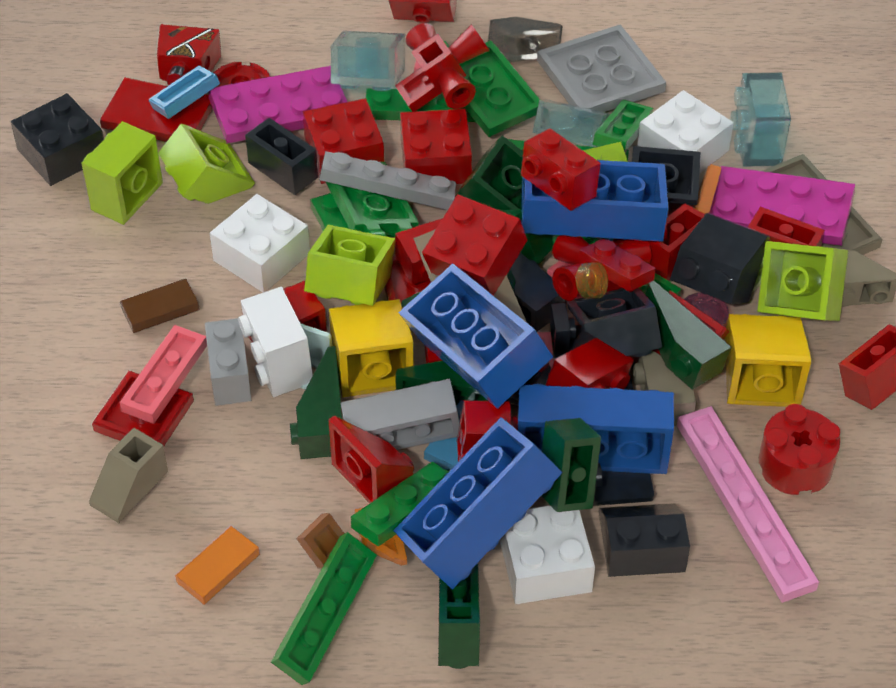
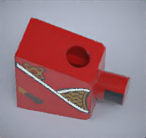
M160 25L157 61L159 78L162 81H167V84L170 85L197 66H202L212 72L221 58L219 29Z

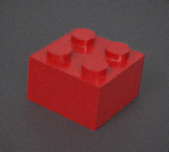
M366 98L302 111L305 142L316 149L319 178L325 151L345 153L350 157L366 161L384 162V142Z
M466 109L400 113L403 168H409L416 173L429 176H442L450 181H455L456 184H463L472 172V152Z
M457 194L423 249L422 254L431 273L439 276L453 263L494 296L526 244L527 237L520 218Z

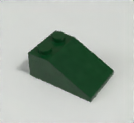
M502 135L484 153L455 197L458 194L494 209L522 210L523 177L521 176L523 151Z

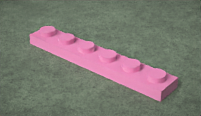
M712 406L678 417V429L780 601L783 603L816 591L819 584L818 579Z

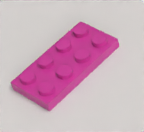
M332 65L219 86L209 91V100L226 144L246 140L245 134L268 118H271L288 131L304 129L302 111L347 102Z
M721 166L722 169L709 213L748 227L761 206L824 229L825 233L822 243L842 246L855 195V184Z

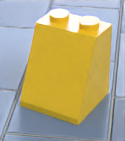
M400 299L378 301L373 306L359 304L329 308L330 333L332 344L336 347L337 369L342 398L396 390L395 374L397 369L414 366L412 335L409 326L398 313L403 309Z
M729 314L726 328L730 332L725 337V342L732 348L726 360L727 404L787 407L791 404L801 405L811 365V355L801 317Z

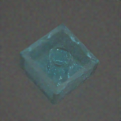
M342 31L331 45V84H340V87L343 89H357L359 85L372 86V89L376 91H387L391 87H395L405 72V34Z
M782 72L742 73L740 87H735L734 102L737 109L736 111H731L730 120L734 122L732 130L737 132L734 139L735 153H740L743 167L775 166L783 162L791 122Z

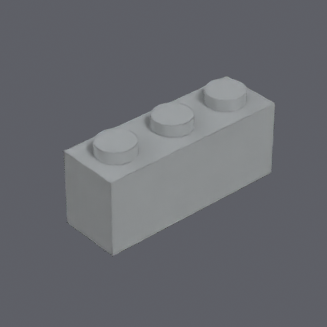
M450 379L341 402L343 420L389 442L396 450L454 438L458 434L460 422Z

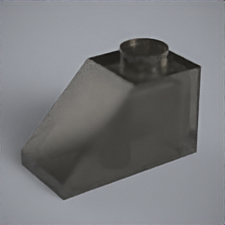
M517 16L490 20L488 41L491 40L510 63L537 59V51L561 44L563 26L558 23Z

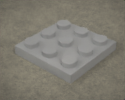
M621 24L537 51L538 63L580 120L615 109L623 99L636 102L663 93L666 89V81Z

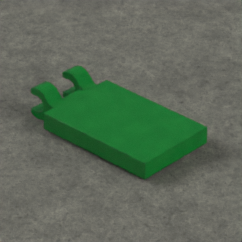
M491 40L485 43L490 50L489 52L459 64L467 75L464 78L473 84L476 89L473 100L464 108L488 138L542 113L544 106L539 97ZM444 41L446 46L449 48V44L446 41Z
M326 182L349 229L386 237H395V233L416 227L419 224L407 200Z

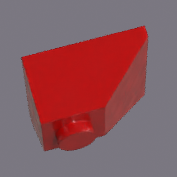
M336 416L328 419L332 465L369 504L413 475L414 465L411 459L404 452L399 453L389 442Z

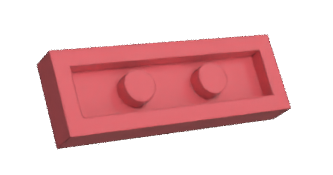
M174 325L120 401L121 412L154 424L207 347L206 336Z

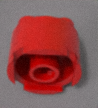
M800 404L788 405L785 410L775 414L765 426L758 456L765 481L780 492L790 495H799L800 491L812 490L811 493L823 489L829 483L833 474L840 448V428L822 414L806 409Z

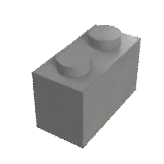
M238 318L205 322L215 406L252 401L244 338Z

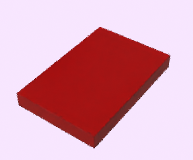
M124 77L100 118L101 128L114 130L123 121L155 135L156 140L167 142L180 124L201 131L213 108L209 95L204 94L168 119L155 111L149 102L151 97L168 86Z

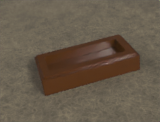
M186 278L120 301L121 309L133 333L200 310L199 302Z

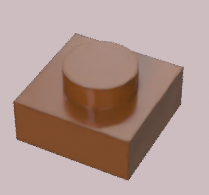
M322 513L296 539L318 568H323L338 538L345 533L330 513Z

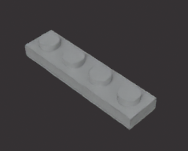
M325 151L319 178L321 181L445 210L449 209L455 197L456 182L450 181L445 177L416 173L409 168L399 169L383 165L375 160H361L340 152L332 153Z

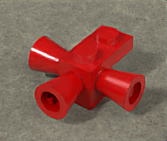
M421 23L414 26L406 36V44L413 50L411 53L421 68L395 85L412 112H415L441 93H443L449 108L459 109L468 105L473 100L476 89L473 84L464 78L467 75L459 64L490 51L476 29L471 24L448 48L440 35L436 34L431 24Z
M559 235L553 245L552 254L554 259L571 264L556 268L552 276L556 292L567 301L574 300L584 291L590 295L621 288L631 292L652 282L655 278L656 268L649 264L652 252L648 241L624 239L616 246L615 243L606 239L589 244L581 236Z

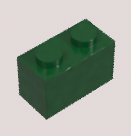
M581 418L545 421L542 452L555 464L562 474L554 481L551 489L541 496L556 512L593 509L601 436Z

